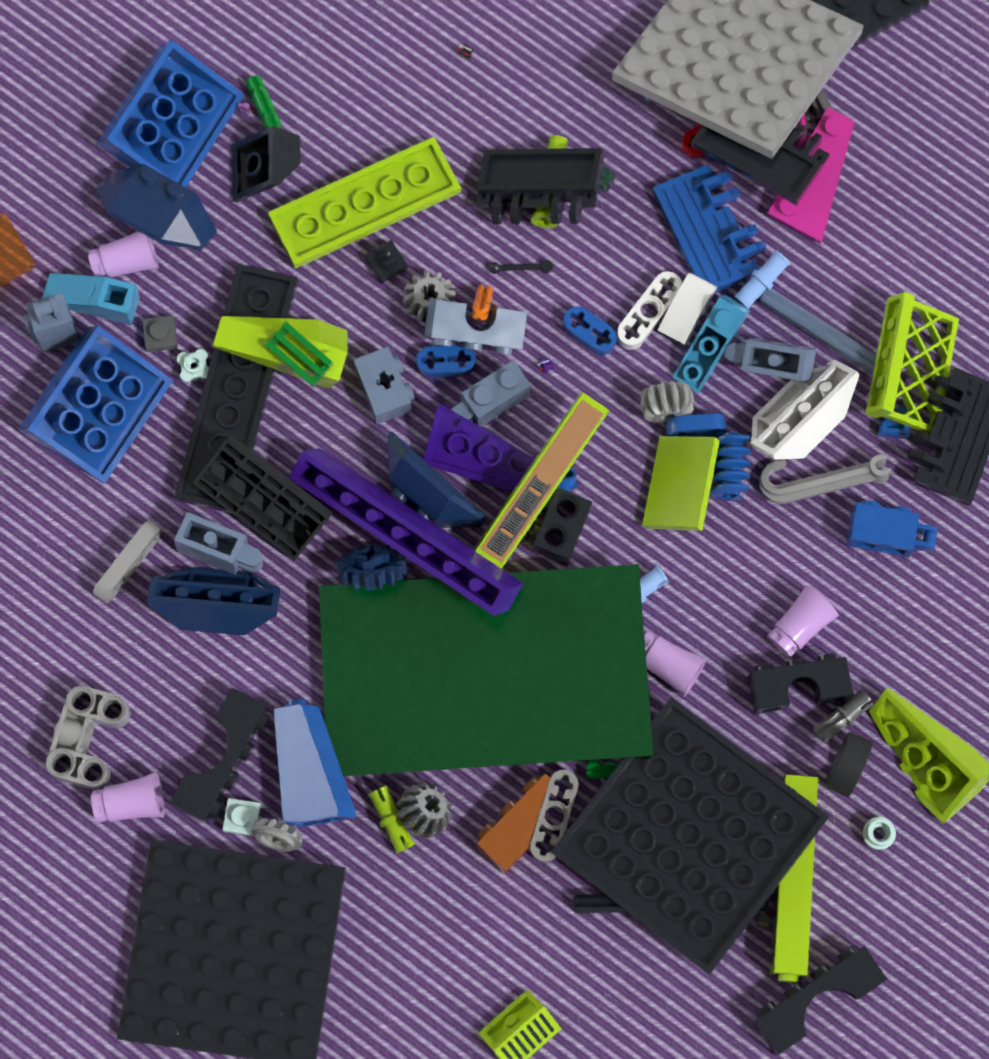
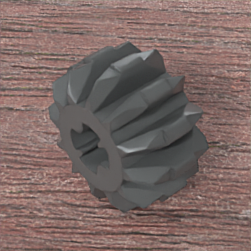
M425 781L409 786L396 804L400 809L397 818L404 819L405 821L403 829L411 828L413 837L422 834L425 839L442 833L454 816L449 811L453 803L446 801L444 798L446 791L438 792L436 783L428 786Z

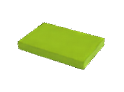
M659 437L642 526L647 529L703 531L720 442L717 438Z

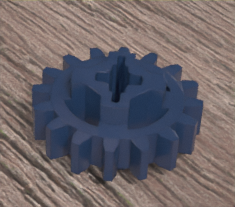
M367 544V547L365 545L361 546V550L350 549V554H342L341 560H337L339 581H343L344 586L353 584V589L355 590L360 587H365V590L383 589L384 584L393 586L395 585L394 580H403V574H407L406 557L395 549L391 550L389 545L379 548V544Z

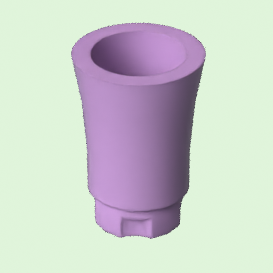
M139 231L114 242L101 245L98 249L88 251V258L94 276L114 278L138 271L159 269L152 239Z
M806 585L797 600L774 625L775 629L767 637L779 651L787 657H791L797 649L800 650L823 627L836 619L839 614L820 593Z
M649 631L646 632L644 638L647 670L660 677L685 697L699 677L707 658L689 652L661 636L657 637Z
M156 772L139 779L105 786L103 789L92 791L91 806L96 822L164 817V795L159 776Z

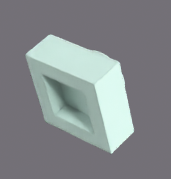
M228 798L222 831L253 836L251 828L254 821L259 820L261 804Z

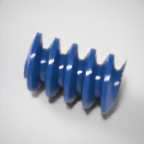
M736 432L717 433L715 437L720 442L712 479L713 487H711L709 495L711 498L723 501L743 500L744 497L740 496V493L749 491V486L742 484L741 480L750 479V474L741 470L742 468L750 467L751 462L742 459V456L751 455L752 450L743 447V444L751 443V437Z

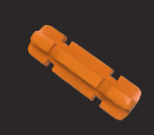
M480 284L476 290L471 316L474 320L480 318L484 321L488 318L494 289L491 285L485 287L483 284Z

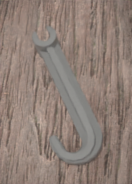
M881 454L874 456L870 462L774 485L770 482L769 476L786 467L787 462L781 459L766 465L761 471L759 489L769 501L785 504L868 482L882 484L889 479L891 468L877 469L884 467L887 456Z

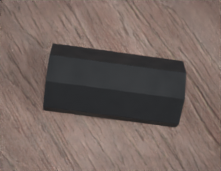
M231 434L193 482L199 489L294 561L333 513Z

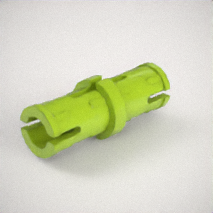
M387 785L379 788L378 791L375 790L368 794L381 819L379 824L381 828L385 827L396 849V853H400L415 845L408 830L403 829V820L397 818L399 811L388 791Z

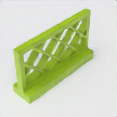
M907 292L887 298L865 415L873 418L882 416L921 432L930 433L935 416L938 411L942 412V409L928 403L929 393L923 381L929 377H932L934 381L935 377L940 375L949 377L959 318L915 301V295ZM913 310L919 313L924 322L918 328H915L911 320ZM938 320L948 324L946 336L942 339L934 325ZM927 328L934 344L927 348L919 335V332ZM910 337L919 352L913 357H910L906 350L907 339ZM934 348H937L941 356V364L938 367H935L928 353ZM920 357L929 371L922 377H920L913 361ZM905 366L913 380L906 387L900 378L901 369ZM915 386L923 399V402L916 406L908 393V390ZM936 387L935 393L945 396L946 391ZM899 396H901L908 410L904 414L894 411L895 401ZM925 405L931 415L929 424L924 423L918 413V410Z

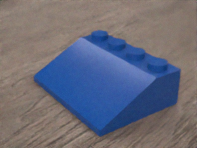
M169 40L158 47L96 144L129 167L145 164L187 187L237 108L238 103L244 97V94L173 40Z
M90 326L86 328L18 430L43 448L105 484L173 380L100 326Z

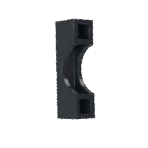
M233 687L231 688L217 714L219 722L227 732L228 745L226 753L221 762L210 771L201 774L184 775L170 801L173 808L208 825L211 818L217 819L224 805V802L220 801L226 789L229 791L233 789L239 778V773L236 772L242 760L247 762L254 750L255 744L251 743L257 732L262 733L269 722L270 716L267 715L268 707L266 704Z
M853 945L837 955L840 962L829 969L827 964H824L810 974L813 980L802 987L798 982L783 993L786 999L775 1006L773 1001L756 1011L759 1018L752 1023L775 1056L807 1036L804 1018L807 1007L815 996L824 991H839L857 1000L888 980L865 946L857 950Z

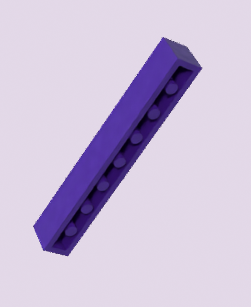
M321 448L303 451L289 479L493 616L509 611L524 583Z

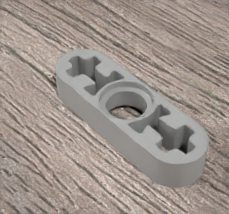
M150 520L146 521L98 581L93 594L105 603H109L158 542L163 530Z
M569 770L555 772L551 776L530 843V853L540 863H548L556 858L551 852H547L546 856H541L539 854L540 849L535 847L536 843L543 842L546 832H539L540 827L542 826L550 832H560L559 837L552 834L549 846L552 848L561 840L566 830L578 790V779ZM562 777L568 778V784L573 786L572 790L566 789L562 801H569L568 806L559 801L548 800L550 795L556 799L559 787L554 785V782L561 781ZM551 807L559 808L564 816L563 821L559 825H550L545 820L546 810Z

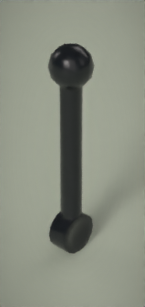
M544 260L541 264L499 265L497 262H492L488 269L492 274H497L500 271L541 270L543 273H550L553 269V263L550 260Z

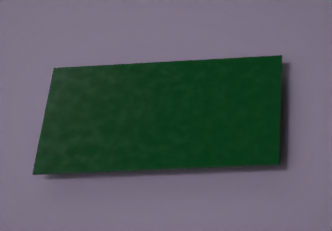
M639 564L509 573L524 584L509 611L495 616L438 578L395 581L393 586L384 584L383 589L377 588V590H365V587L355 590L353 589V584L350 586H344V584L319 586L325 726L343 776L653 756Z

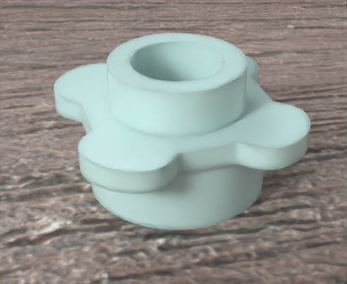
M198 349L195 353L190 354L182 352L177 356V362L181 365L182 370L180 373L181 380L190 382L191 380L197 381L207 378L209 367H207L206 363L208 354L205 350ZM196 363V368H192L191 364Z

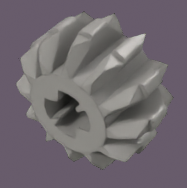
M426 270L424 271L423 279L414 274L412 277L413 284L405 285L407 295L403 297V303L409 305L407 308L409 315L418 313L417 321L419 323L427 317L429 301L424 300V295L428 298V294H433L436 300L450 302L456 298V292L450 289L452 282L450 279L441 281L442 274L440 272H437L434 278H431L429 271Z
M661 382L657 385H651L642 391L641 411L644 414V419L650 422L665 423L671 417L691 415L694 410L693 392H691L690 385L684 382Z

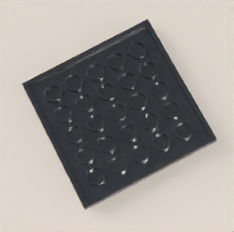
M671 697L651 723L653 756L624 758L551 853L710 976L830 816Z
M150 840L117 1039L248 1059H317L346 867Z

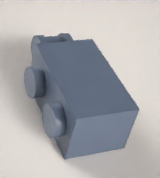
M63 293L26 303L28 315H24L23 318L27 331L31 335L33 343H39L43 352L78 342L79 337L73 316Z
M755 338L746 339V343H731L725 349V356L729 361L742 363V371L798 381L812 379L816 355L815 348Z
M513 360L461 392V403L454 406L451 410L482 427L530 396L531 384Z
M189 512L186 513L174 539L178 553L234 575L237 574L239 568L252 573L261 570L263 567L262 554L259 549L248 545L245 534Z

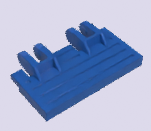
M705 165L654 186L652 193L691 273L717 286L716 293L745 281L747 277L752 276L751 273L755 269L759 270L760 268L755 259L744 264L741 261L764 252L767 246L764 241L740 250L738 249L737 243L755 236L759 230L756 224L740 229L729 206L717 211L715 210V208L740 197V192L738 188H733L712 197L711 190L726 185L733 178L728 171L713 176L709 165Z

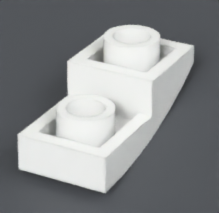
M688 273L670 304L658 331L683 344H687L700 316L705 314L717 286L692 273Z

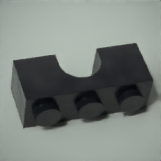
M832 653L818 656V661L805 663V659L800 658L787 661L786 666L774 668L772 663L755 666V671H751L747 677L754 715L786 710L790 705L788 696L789 685L796 682L805 683L813 689L817 705L849 700L853 695V689L846 657L837 658L836 654Z

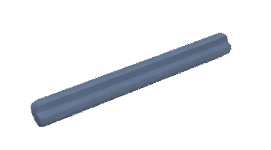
M766 289L760 297L761 304L873 374L876 354L774 289Z

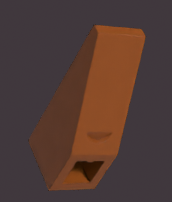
M546 773L540 779L534 776L522 789L526 794L518 802L514 799L509 801L499 812L503 817L495 825L489 822L477 835L480 841L477 843L476 848L504 875L528 850L550 780Z

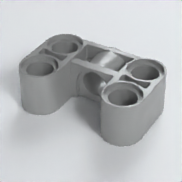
M77 686L69 691L61 716L57 721L52 745L46 760L47 770L54 778L61 782L90 790L103 789L109 784L111 780L110 769L101 759L87 755V751L96 724L118 729L128 723L131 712L122 697L86 686ZM81 696H89L91 698V703L85 710H77L75 708V703ZM118 704L122 706L120 716L115 719L106 717V711L111 705ZM64 757L71 760L70 768L63 773L56 772L55 766L57 761ZM94 766L101 767L102 776L100 779L94 782L88 781L86 777L88 770Z

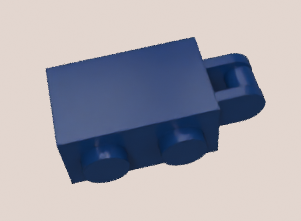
M863 500L861 503L857 502L852 509L846 546L908 558L914 549L926 552L935 551L938 528L918 523L920 514L912 513V510L908 507L894 506L891 509L880 507V503L876 501ZM917 533L924 534L923 541L916 540Z

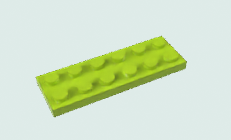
M432 137L268 212V216L296 269L461 193V186L435 137Z

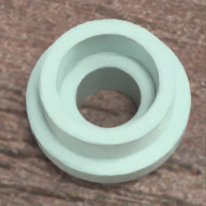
M874 817L866 822L862 834L865 843L875 850H883L892 845L895 840L896 831L888 819ZM875 828H880L884 832L883 839L879 840L874 837L873 830Z

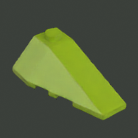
M222 316L220 318L212 347L303 379L265 346L266 342L274 337V333L279 331L286 321L334 363L318 381L317 385L329 389L339 382L348 353V330L314 319ZM289 332L284 336L320 368L324 365L320 359ZM281 342L276 345L308 375L313 377L316 374Z
M890 688L885 689L870 709L869 713L889 746H893L902 762L899 764L904 774H909L917 788L915 793L920 802L943 824L973 799L989 781V762L976 749Z

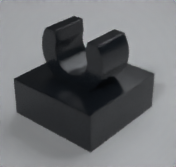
M392 240L365 255L368 264L381 284L408 269L407 263Z

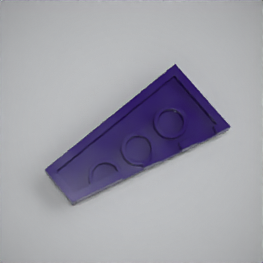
M439 403L423 460L431 467L513 491L535 458Z

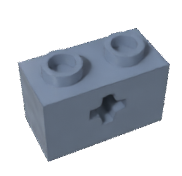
M389 347L353 359L354 370L376 425L411 412V401L415 400L409 382L403 384L399 373L404 372L397 354L392 356ZM386 380V383L390 384L391 388L385 389L380 382Z

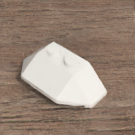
M837 360L828 362L827 366L813 368L811 380L798 381L791 379L753 417L752 447L775 460L805 458L845 418L859 378L858 371Z

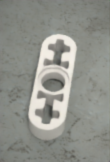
M662 272L655 278L620 323L617 331V341L620 346L628 350H634L643 344L666 314L682 285L678 275L673 272ZM668 282L673 283V291L668 290L661 301L658 298L663 286L661 283L665 285ZM650 303L655 305L658 309V314L653 318L643 316L640 308L644 304ZM638 321L641 325L636 333L637 339L635 337H631L629 340L626 339L625 329L631 331Z

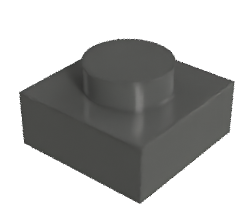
M174 316L143 319L147 353L178 349Z

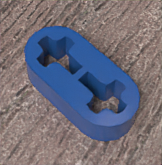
M573 307L566 312L563 328L570 337L597 355L604 356L614 350L617 335L611 326L582 307ZM579 316L582 317V324L588 330L580 325L576 326V328L572 327L571 318L578 319ZM592 332L599 337L606 334L609 345L606 343L601 344V346L597 345V337Z
M463 345L429 346L420 350L417 355L416 365L420 374L428 378L462 377L473 371L476 357L472 349L463 348ZM460 354H463L466 360H470L465 363V367H459L458 362H448L457 360ZM427 356H433L434 361H444L434 363V368L429 369L426 363H422L427 361Z
M719 413L676 416L665 421L667 436L708 437L726 432L724 415Z

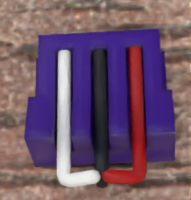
M550 358L539 361L538 366L544 373L554 368Z

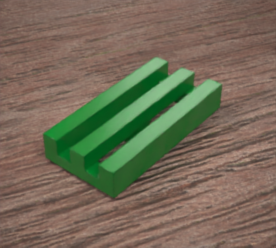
M286 321L283 323L282 328L274 333V337L265 344L268 349L312 387L334 365L327 356ZM289 332L320 359L324 365L320 368L284 336ZM281 342L316 374L313 377L308 375L276 345Z

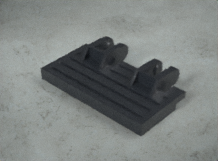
M802 124L797 125L788 140L784 141L772 159L704 125L701 126L691 141L693 148L796 206L830 157L829 153L818 148L822 140V135L815 133L810 138L803 151L796 148L805 134L806 126Z
M602 148L484 149L477 184L478 196L476 206L477 208H490L492 196H494L491 213L492 223H502L506 203H511L510 221L512 224H520L524 208H549L550 197L553 196L550 212L551 223H561L565 203H570V223L579 224L582 208L596 207L605 154Z
M954 367L949 378L941 375L936 376L933 384L942 390L956 395L955 400L936 393L929 394L927 399L928 403L950 414L938 411L929 435L917 431L913 438L916 443L936 451L935 456L933 457L919 450L911 449L907 457L912 462L930 469L927 471L918 467L913 481L924 485V488L968 506L973 502L989 456V381Z

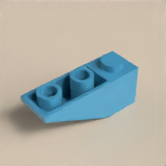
M50 273L42 297L43 299L63 293L71 311L131 326L140 299L136 284L108 277Z
M725 294L719 297L672 378L690 385V388L699 394L725 354L726 347L732 343L751 310Z

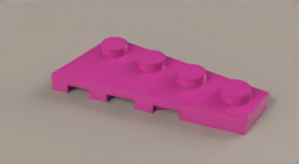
M827 107L812 136L815 133L822 135L818 148L829 153L830 157L797 206L777 196L767 214L769 217L819 244L822 243L855 121Z

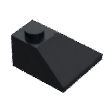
M271 126L233 143V202L238 203L278 186L301 164L300 135Z

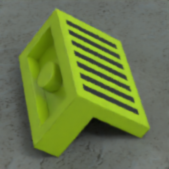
M527 989L478 1034L499 1059H528L559 1032L561 1027L546 1007Z

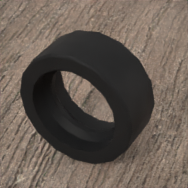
M848 732L832 763L825 782V788L849 797L864 770L873 742L855 733Z

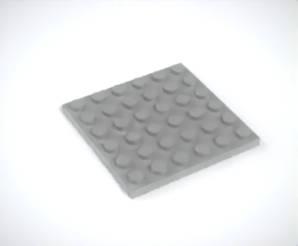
M667 0L612 72V81L772 159L862 34L863 25L811 0Z

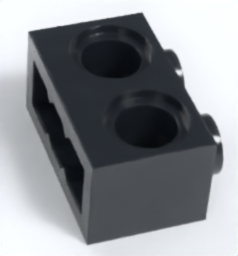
M557 487L554 496L550 497L541 512L546 514L542 525L536 523L529 540L534 542L532 552L568 566L593 501ZM567 505L573 509L574 514L567 518L562 517L558 514L557 508ZM549 534H557L561 537L562 543L558 546H551L547 544L545 537Z

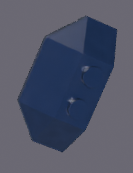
M145 164L114 171L96 187L95 192L100 198L107 214L160 244L192 247L193 250L201 251L217 233V229L197 193Z
M391 431L388 435L391 495L403 504L407 502L415 509V512L440 528L481 527L485 523L486 514Z
M189 567L170 572L163 577L160 575L152 577L147 604L180 630L245 636L277 616L281 588L276 585L272 586L267 580L250 572L237 571V574L234 575L224 570Z

